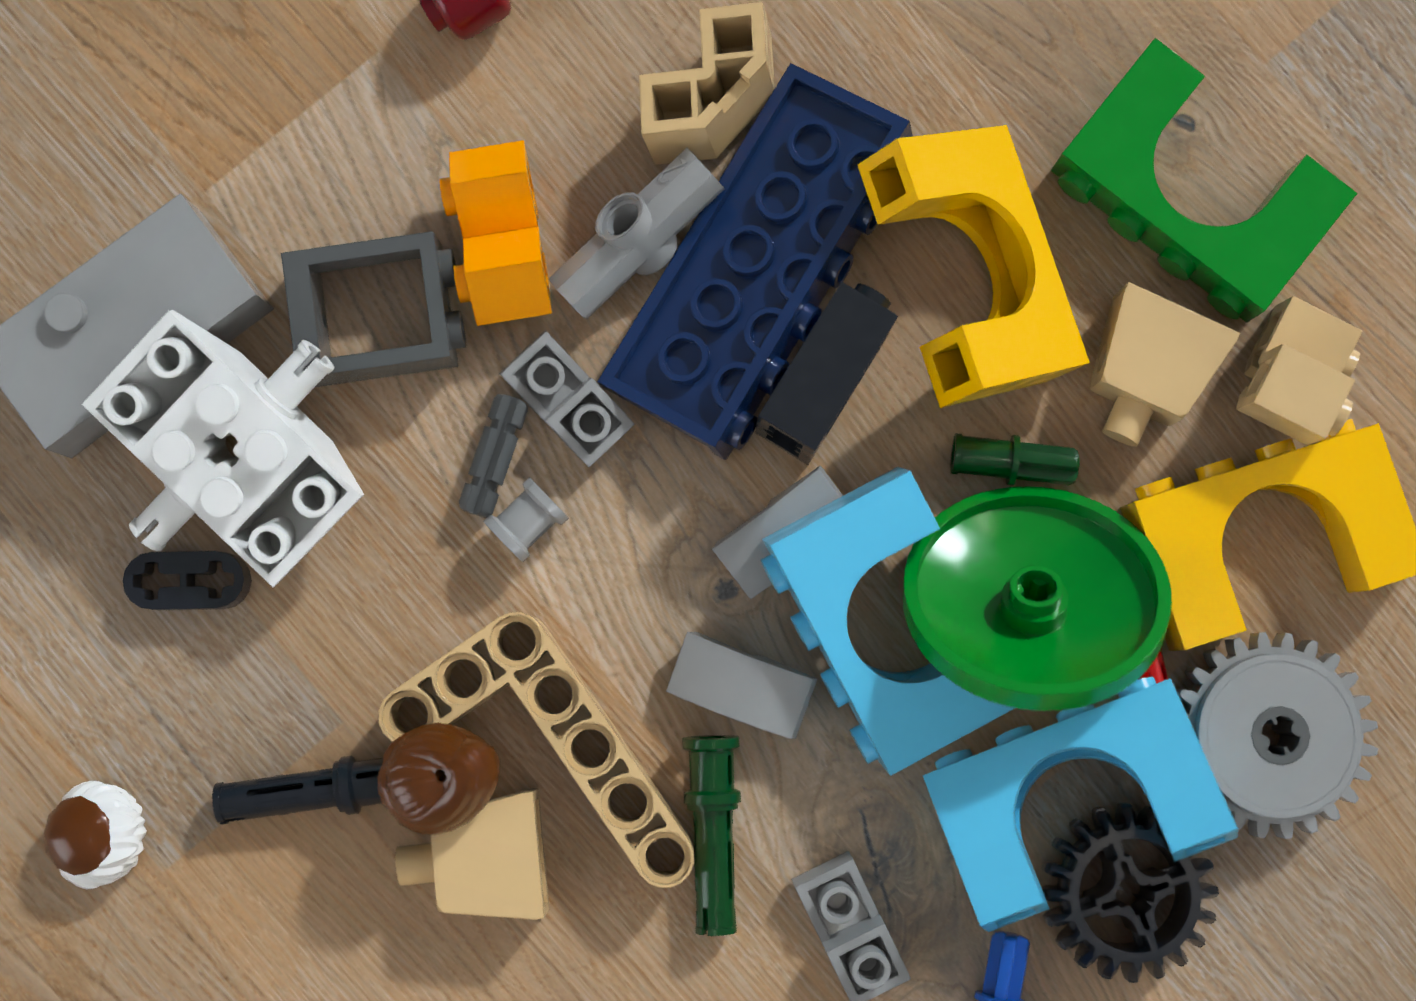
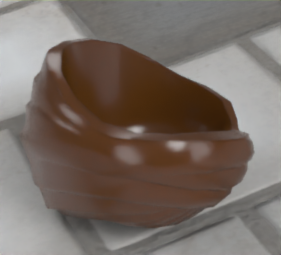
M438 722L421 725L401 735L385 751L383 763L377 777L378 793L383 806L395 817L400 825L418 834L438 835L451 832L469 823L489 803L500 777V759L494 747L465 728Z

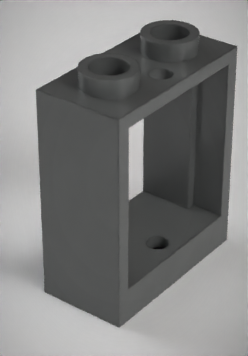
M433 231L281 253L293 352L298 348V344L302 340H307L321 350L315 358L321 359L323 356H327L334 366V370L327 374L315 387L459 367L456 349L466 348L465 327L461 311H451L448 287L456 286L453 266L456 265L453 250H443L442 244ZM421 258L432 343L332 357L321 273Z

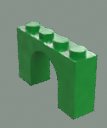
M1154 38L1064 150L1050 171L1059 177L1058 184L1070 197L1085 204L1090 201L1109 216L1107 219L1109 225L1119 235L1132 242L1140 240L1159 255L1157 257L1158 263L1169 274L1183 281L1190 279L1209 294L1207 296L1208 302L1218 312L1230 319L1237 320L1241 318L1247 323L1269 307L1358 193L1306 154L1284 174L1248 220L1229 226H1209L1194 222L1177 212L1165 199L1157 184L1154 172L1155 148L1165 126L1204 79L1205 75L1158 39Z

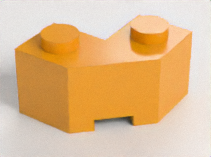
M524 140L449 152L450 177L440 178V191L446 216H458L463 237L464 264L453 266L455 285L460 303L471 302L477 326L552 314L546 258L540 240L537 220L539 215Z

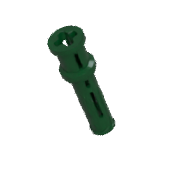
M702 735L683 737V749L689 751L690 790L684 792V804H687V810L693 811L695 836L694 865L697 909L695 931L698 935L708 933V936L737 933L734 905L735 879L732 824L733 810L738 809V803L741 802V791L734 788L733 750L740 747L739 736Z

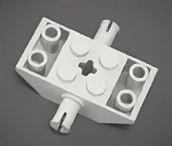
M169 310L92 392L82 405L149 468L165 486V489L129 524L131 532L137 538L144 531L150 532L158 523L155 529L141 542L151 550L162 551L167 545L166 543L196 513L272 587H275L356 504L364 493L334 442L297 407L311 390L327 374L334 370V366L327 356H323L321 359L315 358L321 350L307 340H302L298 344V348L267 378L240 351L176 311ZM230 435L235 436L238 441L233 449L235 457L228 451L226 446V437Z

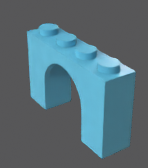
M901 467L890 470L763 538L762 540L770 555L760 560L777 593L780 594L789 589L800 612L790 618L806 649L810 651L819 647L829 669L820 673V676L836 706L839 708L848 703L859 725L849 729L863 758L867 764L878 759L890 776L1015 709L1014 707L985 700L964 690L942 675L931 663L912 671H884L863 662L852 646L847 629V609L852 592L861 577L881 560L940 529L911 471Z
M1154 677L1139 679L1125 690L1119 692V699L1096 708L1092 704L1080 708L1062 710L1056 715L1057 723L1035 732L1030 725L1011 729L995 739L996 747L973 755L970 749L950 753L935 762L937 770L922 775L980 927L990 932L1050 909L1025 848L1020 821L1023 803L1032 785L1047 770L1060 763L1075 759H1096L1111 763L1127 772L1144 791L1174 862L1238 838L1236 823L1171 678L1156 683Z

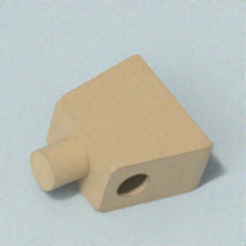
M1128 282L1114 295L1090 382L1091 391L1115 402L1102 432L1115 441L1137 447L1150 419L1167 426L1182 420L1233 348L1240 333Z
M539 788L527 789L491 799L469 823L451 832L431 835V843L398 846L396 848V874L399 885L435 883L438 912L543 919L550 910Z

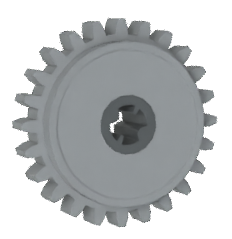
M1266 632L1250 633L1249 649H1247L1246 644L1240 637L1225 640L1228 654L1226 657L1216 649L1205 651L1203 656L1209 668L1205 671L1197 667H1188L1185 674L1194 683V686L1191 690L1176 689L1181 702L1184 704V709L1238 831L1245 825L1248 819L1249 835L1265 838L1271 824L1276 837L1292 839L1294 822L1301 831L1312 834L1318 832L1315 815L1319 814L1324 819L1335 822L1340 819L1339 811L1334 803L1338 799L1356 803L1359 797L1349 785L1353 779L1370 781L1372 776L1365 768L1359 766L1361 756H1375L1378 753V748L1363 743V733L1377 729L1378 724L1377 721L1361 719L1359 710L1365 708L1372 701L1369 695H1352L1349 690L1359 678L1356 672H1343L1340 674L1334 672L1341 658L1336 653H1325L1318 659L1315 658L1318 651V642L1314 640H1302L1294 650V639L1291 633H1277L1272 647ZM1265 724H1272V730L1280 735L1277 745H1270V739L1261 734Z

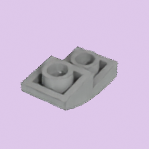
M544 331L499 373L588 467L597 461L635 425L596 381L579 367L547 331Z
M820 465L771 499L767 507L718 540L712 550L747 596L752 599L772 585L760 561L770 555L762 539L842 497L843 494Z
M687 632L666 692L753 727L789 739H796L817 678L763 655L748 654L699 632Z
M849 851L791 879L850 1001H868L911 979Z

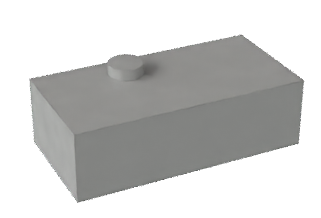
M180 193L0 325V389L45 450L73 458L109 431L82 403L169 310L176 311L225 343H229L274 308L203 213Z

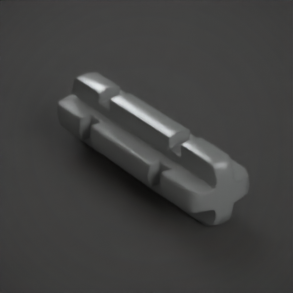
M497 394L494 397L488 417L492 420L490 427L484 426L468 473L473 478L470 484L465 483L459 500V507L463 511L483 518L493 514L499 494L495 492L497 485H503L518 441L517 436L514 435L516 429H522L528 411L526 403L522 400L503 394Z

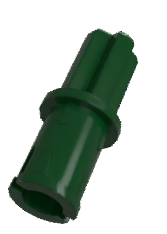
M955 433L950 459L951 474L957 475L961 473L1006 478V484L1012 486L1015 485L1016 480L1072 485L1076 482L1080 467V458L1076 449L1021 442L1019 435H1012L1010 441L962 436V434Z

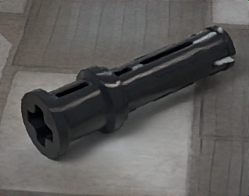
M353 756L341 757L339 761H335L333 768L276 775L225 784L224 782L216 783L212 792L215 818L217 822H220V825H224L233 821L287 815L337 807L340 812H345L348 815L358 814L362 806L382 804L378 793L377 777L383 763V758L356 761Z

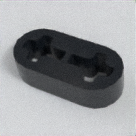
M177 551L140 554L131 560L125 569L122 582L124 592L129 600L140 608L160 611L216 610L232 608L244 601L250 592L252 579L250 569L246 563L234 554L219 551ZM218 563H222L224 572L234 574L233 586L223 587L221 598H217V592L214 588L195 586V575L215 574ZM158 564L159 573L180 576V587L159 588L158 599H154L153 590L142 587L143 576L153 575L154 565Z

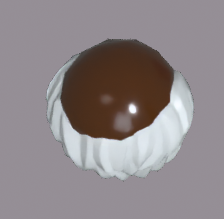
M88 781L74 786L62 797V802L48 815L44 830L46 853L60 870L62 877L77 887L94 889L102 885L111 884L128 874L131 868L137 865L138 855L144 850L141 840L146 835L147 830L144 827L145 819L140 816L142 807L136 803V799L129 795L126 790L114 785L105 784L100 781Z

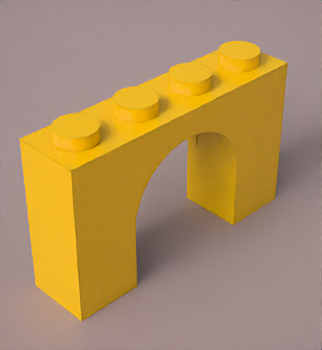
M1007 125L897 138L857 164L878 225L926 217L943 219L954 224L969 236L978 247L989 269L993 301L988 319L962 325L919 347L940 408L1045 383L1090 363Z
M1349 419L1335 436L1328 434L1326 439L1303 448L1296 449L1293 439L1290 438L1254 450L1258 462L1236 469L1231 457L1194 469L1198 481L1175 488L1172 477H1168L1135 488L1138 501L1124 505L1120 509L1123 517L1135 525L1157 550L1169 576L1172 606L1165 635L1169 651L1188 650L1247 630L1225 569L1222 556V538L1225 525L1232 511L1245 497L1258 490H1273L1287 493L1304 502L1315 512L1327 533L1347 593L1369 591L1416 576V526L1379 423L1356 430L1353 419Z

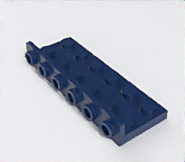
M790 63L720 178L719 182L724 190L695 219L597 382L609 392L708 446L715 455L724 460L728 459L734 448L737 450L742 449L751 438L757 425L758 418L754 415L766 394L772 395L790 366V363L786 360L798 340L805 342L821 316L822 309L819 305L830 286L838 288L847 277L854 259L851 251L861 234L870 235L878 225L857 164L897 138L913 137L910 121Z

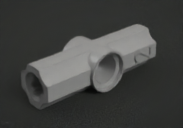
M686 148L638 194L626 192L610 200L597 217L595 227L597 233L548 280L582 317L588 319L635 273L649 275L666 266L677 248L676 235L724 190L723 186L700 160Z

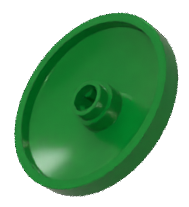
M1025 486L994 489L967 497L951 505L935 517L940 529L913 543L905 566L903 586L904 614L912 638L922 654L942 675L957 686L985 700L1004 706L1037 711H1059L1092 705L1118 694L1136 682L1154 662L1162 647L1172 606L1171 586L1164 563L1148 538L1135 525L1116 511L1095 500L1068 491L1046 487Z

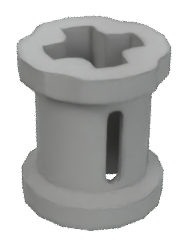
M530 477L523 483L525 491L497 517L489 515L483 521L522 562L530 556L528 548L555 523L563 525L569 519Z

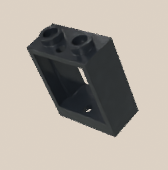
M841 282L760 412L755 430L757 435L809 465L898 318V315L888 310L891 302L884 295L861 283H858L855 289H853L844 282Z

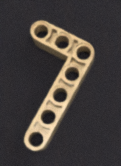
M509 612L498 617L397 687L382 701L379 709V725L383 734L390 741L394 742L407 732L399 723L398 710L400 705L410 697L419 699L425 705L428 711L426 724L438 722L453 725L510 685L640 876L649 884L659 888H671L682 883L689 876L694 864V844L689 833L552 634L538 618L522 612ZM517 623L528 625L535 635L533 652L522 660L512 659L506 654L503 647L505 632ZM464 660L474 662L482 674V683L479 690L469 697L459 695L451 685L453 668ZM551 676L564 678L572 689L570 706L561 713L547 711L539 700L540 686ZM594 729L601 732L607 738L609 755L604 763L590 766L583 763L577 757L575 741L582 731ZM627 783L638 786L647 798L646 810L635 818L619 816L611 805V794L615 787ZM659 838L673 839L682 847L684 852L683 862L672 871L655 869L647 857L648 846Z

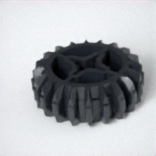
M1118 803L1115 810L1114 823L1105 808L1095 807L1092 809V820L1095 827L1092 831L1082 820L1075 818L1070 821V829L1078 840L1072 845L1070 842L1056 837L1052 842V846L1057 851L1065 854L1064 860L1061 865L1045 860L1041 867L1042 871L1058 877L1057 885L1041 887L1047 901L1059 902L1060 904L1043 915L1045 923L1050 927L1066 925L1055 939L1057 945L1063 950H1067L1079 944L1075 952L1074 961L1082 968H1087L1098 959V974L1108 980L1112 979L1121 964L1124 979L1130 983H1137L1141 976L1143 962L1150 975L1156 979L1165 976L1163 957L1166 955L1180 967L1187 965V956L1180 948L1182 943L1186 940L1199 948L1205 945V938L1193 930L1197 920L1206 924H1212L1216 921L1215 913L1200 907L1201 899H1212L1219 894L1217 886L1199 882L1200 877L1209 874L1214 869L1212 861L1207 858H1194L1190 860L1193 856L1191 855L1174 862L1150 806H1144L1136 820L1131 804ZM1142 839L1149 841L1161 851L1170 866L1160 870L1154 867L1138 870L1132 856L1124 852L1121 840ZM1102 850L1103 854L1099 855L1103 869L1101 879L1095 886L1083 891V897L1079 898L1083 873L1092 858ZM1126 878L1140 886L1139 894L1132 893L1137 899L1131 906L1116 899L1117 889L1124 890L1119 884ZM1175 893L1172 909L1165 922L1158 929L1154 915L1156 906L1162 898ZM1096 914L1102 918L1119 915L1124 926L1131 930L1135 942L1114 943L1102 940L1092 932L1084 918Z

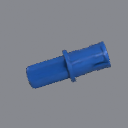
M996 931L993 933L982 990H976L974 994L976 1000L1025 1001L1021 999L1030 948L1028 938L1012 932Z

